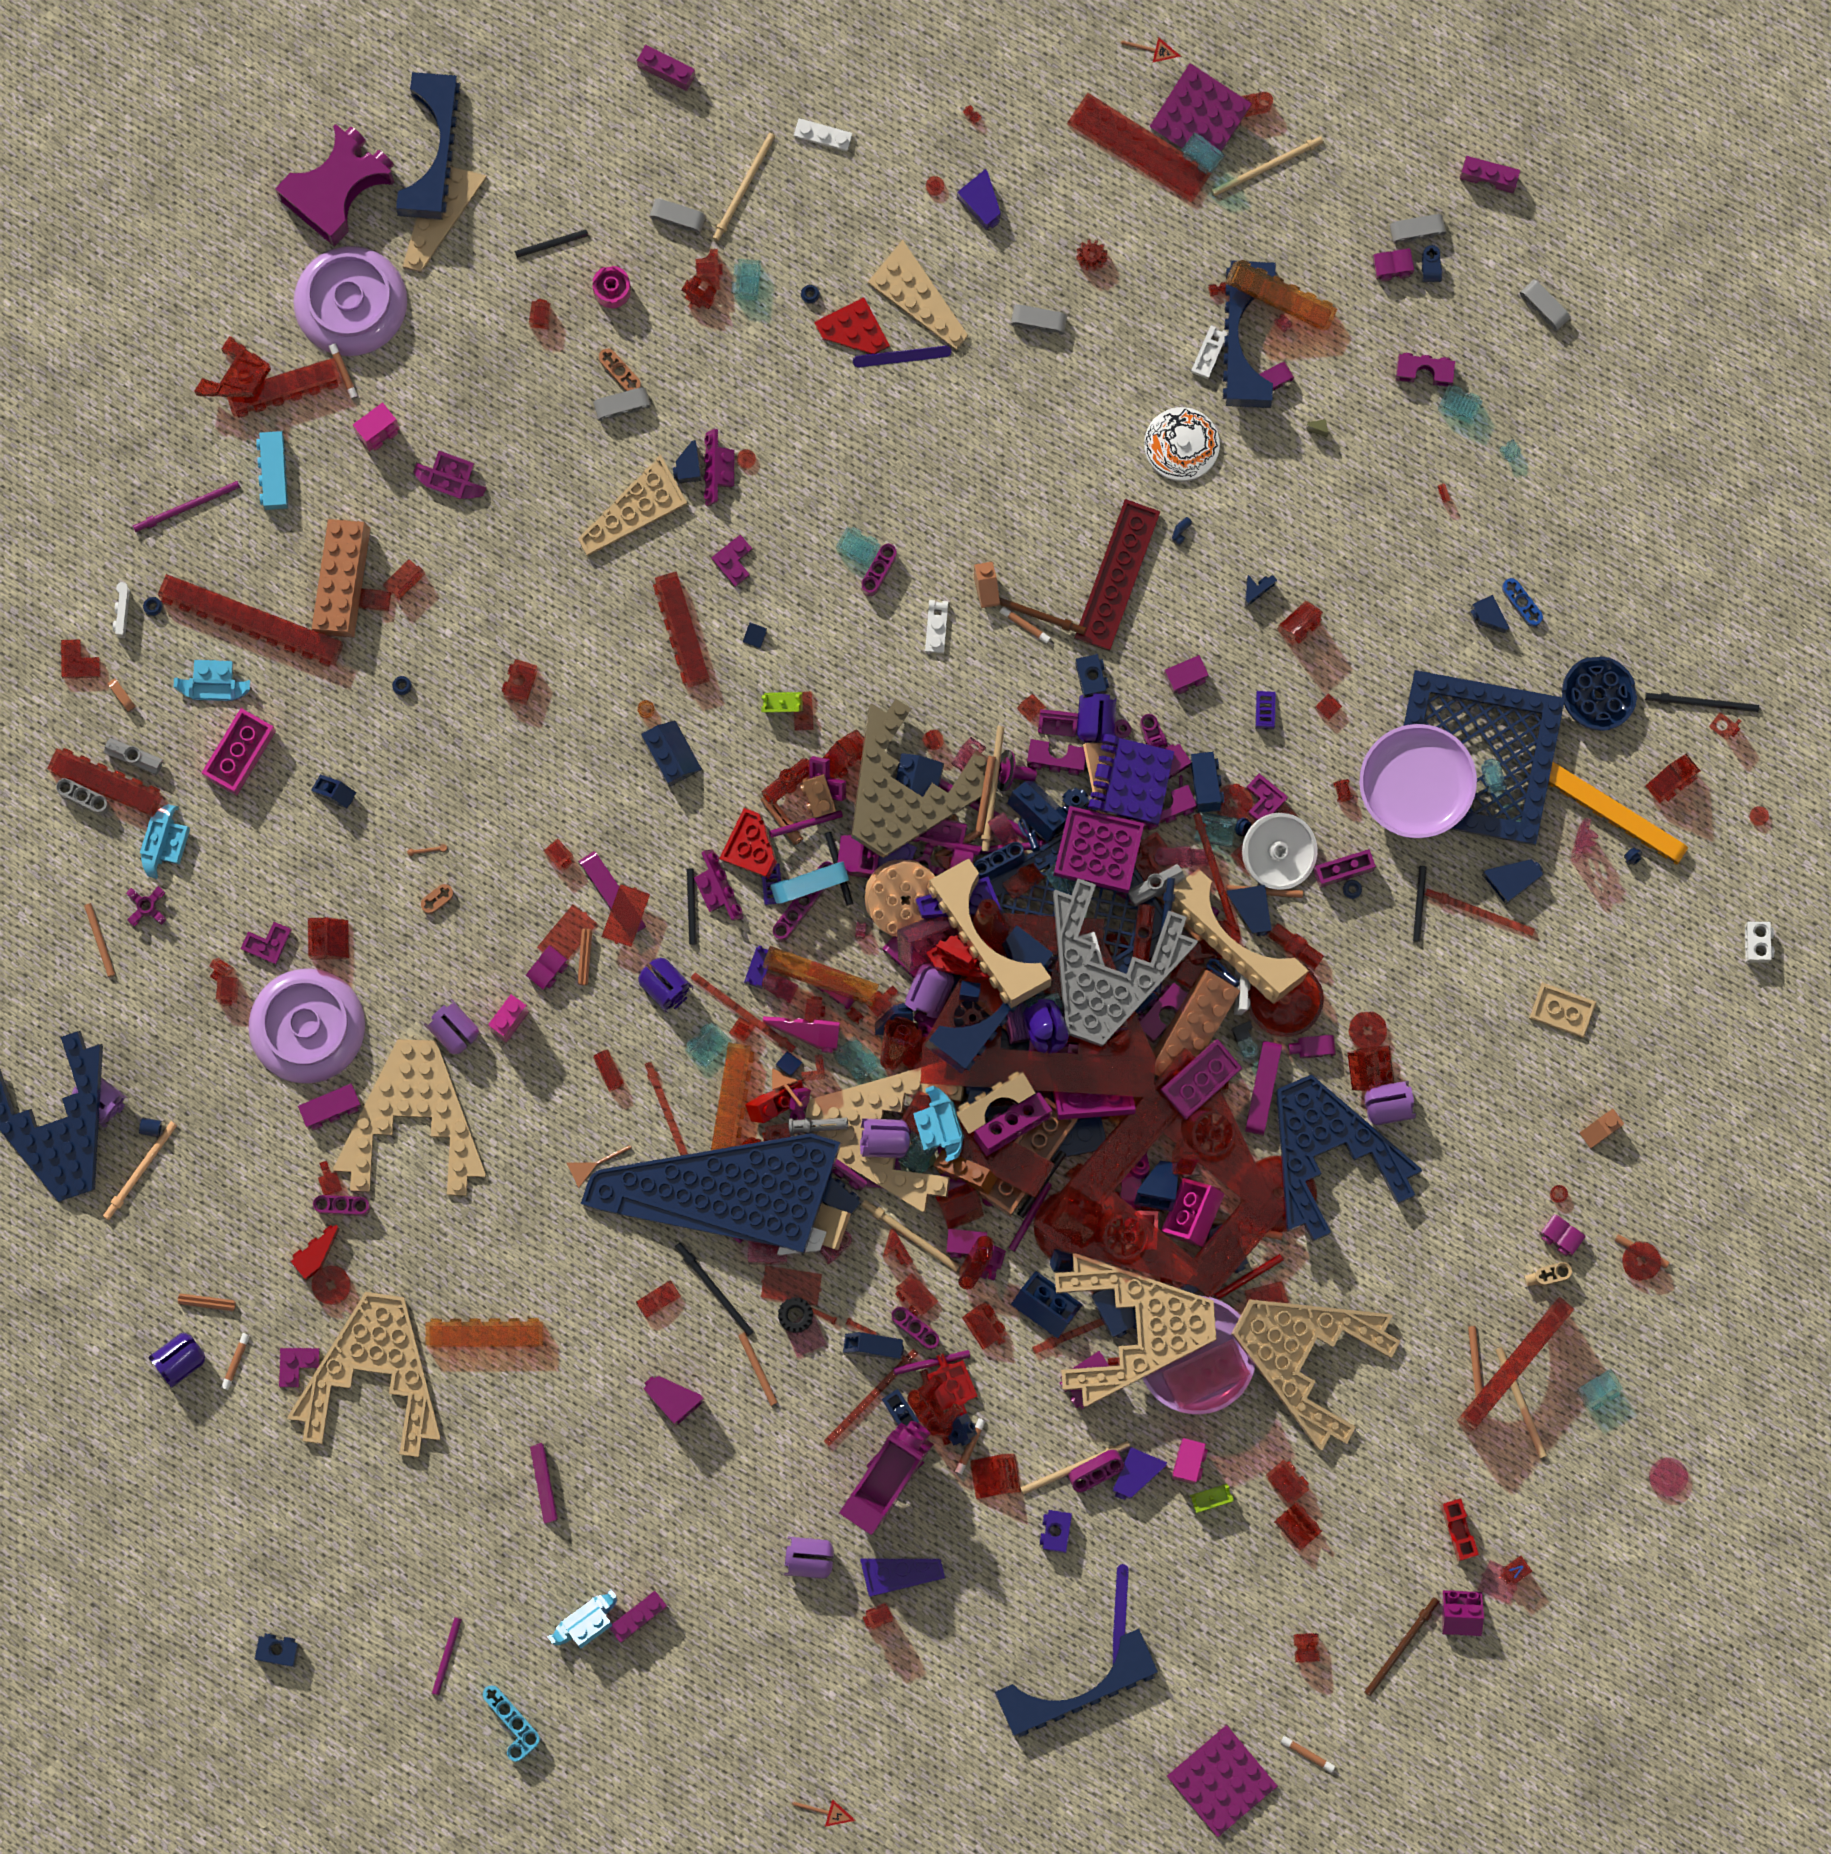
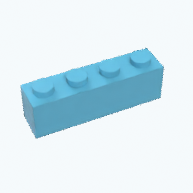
M283 432L259 433L260 439H256L257 450H260L261 457H258L257 461L258 468H261L262 475H259V486L263 488V493L260 494V504L264 505L265 510L288 509Z

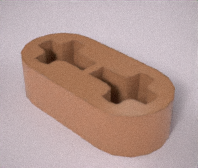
M115 678L107 683L127 712L136 707Z
M447 884L438 886L422 899V910L427 914L435 913L453 898L452 888ZM442 889L445 891L450 890L447 898L445 896H442L440 899L437 898L442 894ZM435 899L437 900L433 903V909L424 908L426 907V901L432 902Z

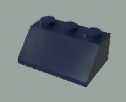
M676 721L657 725L641 734L643 742L668 787L702 770Z
M901 753L896 780L923 797L932 783L938 787L940 786L944 763L920 755Z
M1025 781L1012 791L1007 804L1047 842L1064 829L1068 813L1034 781Z
M1037 1271L1033 1273L1011 1303L1019 1312L1026 1315L1057 1339L1083 1306L1082 1303L1068 1293L1056 1294V1285Z

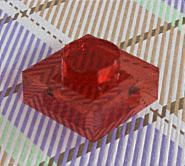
M1329 693L1315 706V709L1328 721L1342 708V705Z

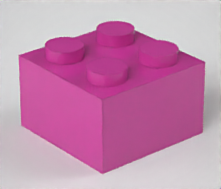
M383 402L353 424L357 437L369 452L373 449L374 451L378 450L383 445V441L387 438H394L399 430L396 418Z
M1182 1438L1172 1479L1193 1485L1196 1481L1201 1480L1203 1468H1200L1201 1462L1206 1460L1208 1449H1205V1443Z

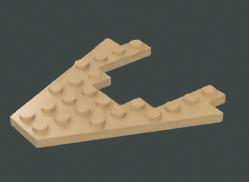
M397 1039L333 1167V1171L351 1172L350 1191L370 1192L373 1135H393L394 1116L432 1118L431 1137L450 1138L447 1195L467 1196L468 1177H486V1173L436 1041Z
M942 1061L810 1099L806 1109V1117L811 1118V1120L847 1117L848 1130L814 1131L812 1134L841 1142L842 1144L837 1156L838 1160L918 1210L926 1212L928 1195L948 1196L950 1177L894 1170L896 1158L862 1157V1154H860V1140L862 1130H864V1128H861L862 1118L883 1119L884 1111L903 1113L906 1094L930 1097L925 1089L931 1086H936L942 1090L950 1100L962 1101L965 1082L946 1079L948 1063ZM823 1124V1125H821V1126L837 1125V1124Z
M1073 1254L1074 1272L1055 1273L1056 1294L1115 1289L1116 1309L1132 1307L1136 1309L1138 1345L1119 1346L1120 1366L1061 1370L1063 1390L1082 1389L1084 1407H1088L1216 1341L1214 1301L1079 1254Z
M365 1292L291 1410L288 1420L305 1422L303 1442L323 1444L332 1386L351 1389L354 1370L390 1374L392 1377L389 1394L408 1397L399 1455L419 1457L422 1438L440 1441L441 1437L405 1298Z
M1259 1300L1248 1301L1231 1333L1316 1448L1321 1451L1330 1436L1347 1444L1356 1426L1307 1399L1316 1381L1300 1373V1370L1316 1339L1334 1347L1343 1331L1389 1358L1393 1357L1400 1343V1340L1384 1332L1393 1316L1391 1314Z

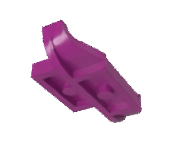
M438 451L433 468L416 462L413 470L418 480L426 487L459 499L482 497L487 488L469 481L475 463L443 451Z

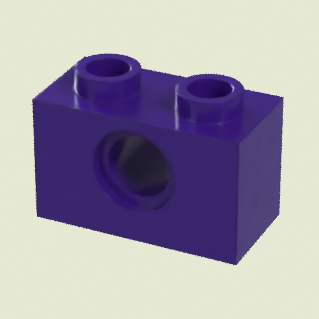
M1048 1510V1514H1044L1042 1525L1046 1526L1045 1534L1041 1533L1039 1545H1043L1042 1550L1066 1553L1072 1513ZM1053 1526H1057L1061 1530V1534L1057 1537L1050 1534V1528Z

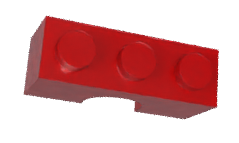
M1462 1499L1441 1504L1440 1507L1457 1561L1478 1556L1479 1553L1474 1537L1468 1528L1467 1515Z

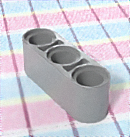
M657 198L654 201L649 217L652 220L658 219L662 223L671 226L674 224L679 226L678 228L693 230L696 231V234H700L706 214Z
M1442 214L1401 220L1390 224L1394 244L1400 241L1405 243L1416 241L1417 238L1427 239L1433 238L1434 235L1443 236L1446 234Z
M1531 281L1519 292L1520 296L1524 297L1528 301L1527 303L1541 314V318L1547 324L1550 323L1554 327V331H1558L1571 319L1569 313L1538 281Z
M1014 305L1011 325H1020L1022 328L1034 330V328L1041 329L1042 332L1047 333L1057 332L1059 335H1063L1067 314L1031 306Z
M644 387L603 397L593 402L599 421H603L604 418L610 417L611 419L619 417L623 413L628 412L630 414L640 411L639 409L651 407L647 390Z
M66 778L57 782L56 790L64 799L97 815H104L109 811V803L102 795ZM65 785H70V790L66 793H63L62 787ZM86 793V800L79 801L80 794ZM98 802H104L102 809L95 808Z

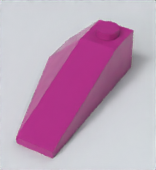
M763 1016L764 1024L813 1047L822 1049L821 1052L831 1054L833 1051H837L840 1022L814 1020L813 1023H809V1021L804 1019H795L794 1022H790L788 1018Z

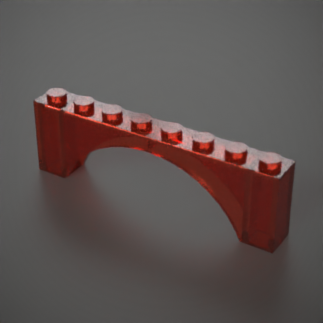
M1559 1296L1456 1420L1470 1432L1476 1429L1574 1311V1308Z

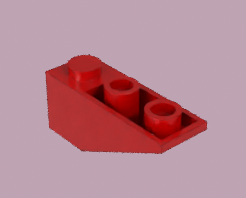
M802 1080L788 1085L791 1090L804 1088ZM781 1087L746 1103L745 1107L751 1122L766 1123L788 1110L791 1095L785 1087Z
M330 1225L323 1231L324 1235L320 1238H313L307 1244L308 1247L302 1251L300 1249L293 1254L291 1263L306 1281L322 1269L340 1230L337 1225L334 1227Z

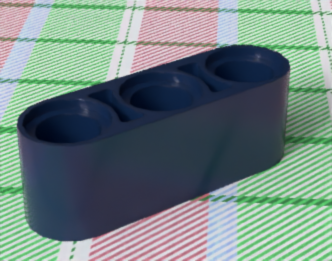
M1012 842L977 860L973 865L978 872L986 870L984 873H979V879L989 877L991 881L1023 864L1026 856L1022 844ZM1015 852H1020V854L1016 856L1012 855ZM997 861H1003L1001 864H995Z

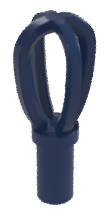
M1021 817L1018 821V826L1024 836L1027 837L1032 851L1036 852L1040 849L1036 840V831ZM1022 821H1023V824H1024V826H1025V829H1026L1027 833L1025 832V830H1024L1023 827H1022V824H1021Z
M1210 959L1206 963L1207 971L1217 973L1215 974L1216 976L1236 988L1240 985V981L1234 978L1219 960ZM1210 965L1216 967V968L1219 969L1221 972L1217 971L1216 969H1214V968L1211 967Z

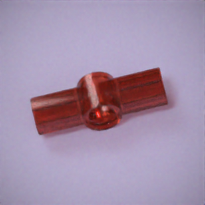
M802 758L790 769L782 770L779 778L761 791L765 801L769 804H774L785 794L795 792L797 785L810 775L809 760Z
M1143 904L1138 905L1132 957L1149 962L1155 906ZM1144 930L1148 932L1149 936L1141 938L1138 933Z
M1279 923L1275 925L1268 935L1270 939L1283 947L1286 953L1290 952L1294 955L1293 958L1300 959L1314 970L1324 958V955L1308 945L1309 943L1303 937L1293 934Z

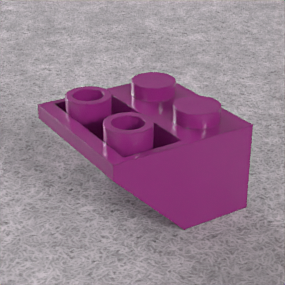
M851 835L841 836L837 863L844 861L849 876L870 879L877 869L879 855L853 839Z
M1443 1590L1442 1634L1482 1636L1484 1624L1482 1592Z

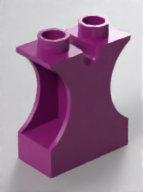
M337 124L333 126L335 142L329 158L312 171L305 173L290 172L275 188L279 201L333 247L349 232L348 212L354 199L369 187L394 184L391 172L394 163L380 150H377L374 155L367 152L365 156L361 157V147L367 142L366 139L355 128L350 126L344 131Z
M910 1421L908 1426L900 1423L889 1434L876 1458L847 1499L839 1514L872 1535L885 1521L915 1471L934 1445L927 1440L930 1432L914 1421Z

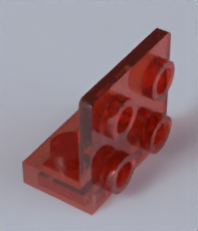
M1000 1454L970 1461L976 1499L1021 1492L1015 1454Z

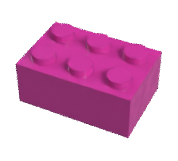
M1183 1178L1176 1194L1172 1212L1169 1211L1161 1231L1176 1240L1203 1247L1225 1194L1211 1185Z

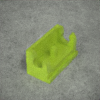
M802 692L764 693L761 697L763 700L761 712L803 711Z
M1223 1484L1190 1495L1195 1514L1232 1503L1234 1499L1230 1493L1229 1485Z

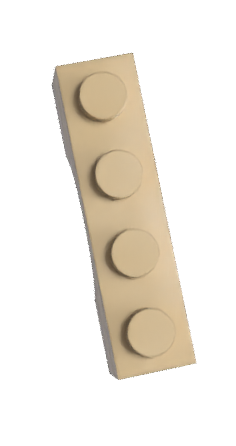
M1017 1071L1008 1077L1009 1080L1004 1084L1000 1081L991 1087V1092L987 1094L982 1092L975 1097L976 1101L969 1104L966 1102L958 1107L960 1111L957 1112V1115L969 1134L986 1124L985 1111L988 1105L995 1099L1007 1097L1020 1103L1035 1094V1090L1023 1072L1019 1074Z

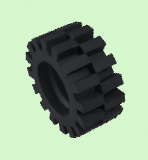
M791 1297V1299L785 1300L780 1305L778 1319L781 1326L788 1332L801 1333L812 1324L813 1310L806 1300L799 1297ZM792 1308H799L803 1311V1318L800 1322L794 1323L789 1320L788 1313Z

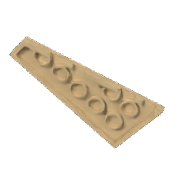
M448 166L451 168V177L447 179L449 195L445 196L444 201L447 202V212L443 213L442 220L416 218L403 268L417 272L423 271L472 197L485 181L487 175Z
M902 240L871 277L868 284L953 349L957 350L968 337V334Z
M661 454L602 513L603 515L578 538L586 556L687 505V501Z

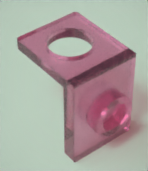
M970 737L961 746L951 764L960 771H963L974 752L977 750L982 753L986 747ZM970 744L976 745L979 749L973 748Z

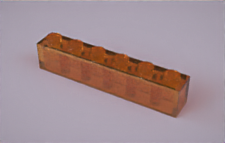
M1240 260L1233 263L1225 281L1226 284L1322 331L1329 330L1337 312V308L1333 307L1331 302L1326 300L1320 301L1316 299L1317 296L1313 293H1304L1300 291V287L1294 284L1288 285L1284 283L1282 278L1278 276L1272 277L1267 274L1266 270L1252 267L1248 261Z
M769 946L763 963V968L869 1006H872L879 984L773 946Z
M728 1042L711 1150L736 1146L737 1138L741 1139L742 1127H739L740 1119L744 1120L745 1108H742L743 1100L747 1101L749 1090L745 1089L746 1081L750 1082L752 1071L748 1070L749 1063H753L755 1052L751 1051L752 1048L749 1045Z
M458 1318L450 1319V1322H442V1319H430V1322H426L425 1346L544 1347V1323L539 1321V1318H528V1322H520L519 1318H509L508 1322H500L499 1318H490L489 1322H481L479 1318H471L469 1322H461V1319Z

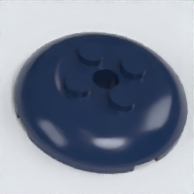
M1604 656L1584 658L1571 667L1563 681L1562 697L1565 698L1564 706L1567 712L1577 723L1588 729L1597 731L1614 729L1623 724L1635 709L1637 702L1635 681L1630 672L1614 659ZM1594 691L1600 692L1602 698H1596Z

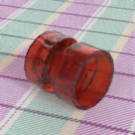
M1319 1633L1293 1635L1294 1646L1297 1647V1650L1294 1651L1295 1663L1319 1662L1320 1650L1316 1647L1319 1645Z

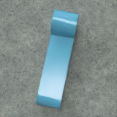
M844 861L789 880L773 883L770 887L775 902L784 903L848 881L849 877Z
M493 1685L488 1686L483 1690L484 1700L518 1738L508 1747L507 1756L512 1761H521L539 1745L540 1735L499 1688ZM489 1690H496L497 1692L495 1696L499 1700L501 1699V1697L504 1698V1700L500 1701L496 1705V1707H494L493 1704L497 1702L493 1698H487L489 1696ZM503 1704L510 1706L511 1710L507 1715H502L500 1712V1707ZM516 1719L523 1721L524 1725L520 1730H515L513 1727V1722ZM529 1734H535L537 1740L533 1745H529L526 1742V1737ZM514 1747H519L522 1751L519 1758H513L511 1755V1750Z

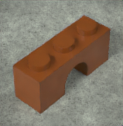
M941 1150L933 1164L941 1175L950 1177V1179L955 1181L959 1178L968 1183L973 1189L989 1195L997 1180V1177L990 1169L960 1156L946 1162V1150Z

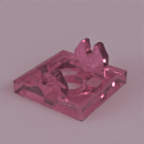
M1584 818L1579 825L1570 858L1573 862H1578L1582 854L1592 852L1590 847H1594L1597 844L1591 840V838L1598 839V835L1593 830H1589L1591 819Z

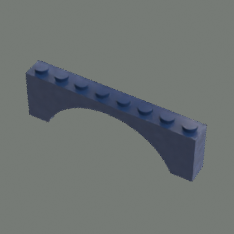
M412 72L411 97L424 105L434 117L440 132V143L436 158L425 175L411 186L398 191L397 216L442 220L443 213L447 212V202L444 201L445 196L449 195L447 179L451 177V168L448 166L449 162L453 160V151L450 149L451 145H454L455 134L452 131L457 125V117L454 114L455 111H458L459 100H456V96L460 94L461 83H458L456 75Z
M1231 261L1230 267H1226V279H1229V284H1226L1225 296H1229V302H1225V313H1228V319H1225L1224 330H1228V336H1224V347H1227V353H1224L1223 365H1227V371H1223V382H1226V388H1223L1222 399H1226V406L1271 408L1273 383L1260 376L1247 362L1241 350L1238 327L1241 317L1249 304L1260 294L1274 288L1276 263Z
M1017 925L1002 943L1006 957L1010 960L1022 963H1041L1045 970L1052 962L1050 957L1053 953ZM1003 1002L992 1016L975 1025L958 1028L939 1026L924 1046L962 1074L965 1069L969 1071L975 1064L974 1057L976 1055L981 1056L987 1048L984 1046L986 1041L989 1040L991 1042L997 1035L996 1028L998 1026L1003 1027L1009 1019L1006 1015L1009 1011L1013 1013L1019 1004L1010 1008L1008 1003L1005 1004Z
M1223 1222L1210 1229L1207 1236L1205 1254L1200 1266L1194 1275L1178 1289L1193 1294L1199 1290L1204 1292L1212 1287L1211 1283L1215 1281L1220 1283L1228 1279V1274L1233 1271L1237 1274L1246 1269L1244 1265L1249 1262L1227 1222ZM1099 1290L1089 1295L1110 1337L1116 1336L1118 1339L1127 1334V1329L1131 1327L1137 1328L1135 1307L1116 1309L1114 1290Z
M1136 1629L1120 1636L1118 1654L1111 1670L1097 1686L1080 1696L1067 1700H1044L1026 1694L1013 1684L994 1693L1012 1735H1017L1020 1738L1029 1734L1028 1729L1036 1727V1730L1047 1726L1046 1721L1054 1719V1722L1065 1718L1064 1714L1072 1711V1714L1083 1710L1082 1706L1090 1703V1706L1101 1702L1100 1698L1108 1695V1698L1119 1694L1118 1690L1123 1687L1129 1690L1138 1686L1136 1682L1143 1679L1144 1682L1154 1679V1674L1158 1671L1140 1630Z

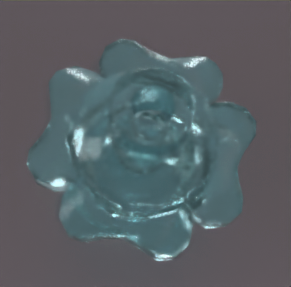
M1512 439L1510 442H1507L1506 446L1500 447V452L1505 454V459L1508 462H1511L1519 456L1520 448L1517 442Z

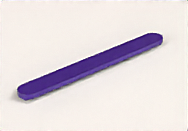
M945 345L860 355L853 358V365L855 367H867L943 358L950 356L952 351L949 346Z
M1125 1564L1117 1567L1113 1664L1118 1654L1120 1636L1125 1635L1129 1571Z

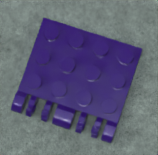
M1104 734L1102 742L1107 745H1101V750L1113 753L1114 759L1107 756H1099V762L1105 764H1097L1095 778L1107 781L1108 783L1094 781L1093 785L1096 788L1107 790L1106 795L1099 792H1091L1090 797L1093 799H1090L1088 808L1158 825L1174 751Z

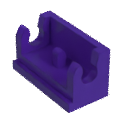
M760 945L756 947L744 983L760 989L763 988L775 954L773 949L769 948L767 950Z

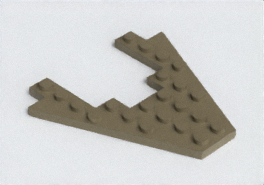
M897 699L894 700L887 712L872 703L868 708L851 835L853 839L883 858L980 799L985 778L983 774L988 761V757L976 750L949 793L932 783L922 797L892 778L891 775L900 762L884 751L911 711L910 707Z

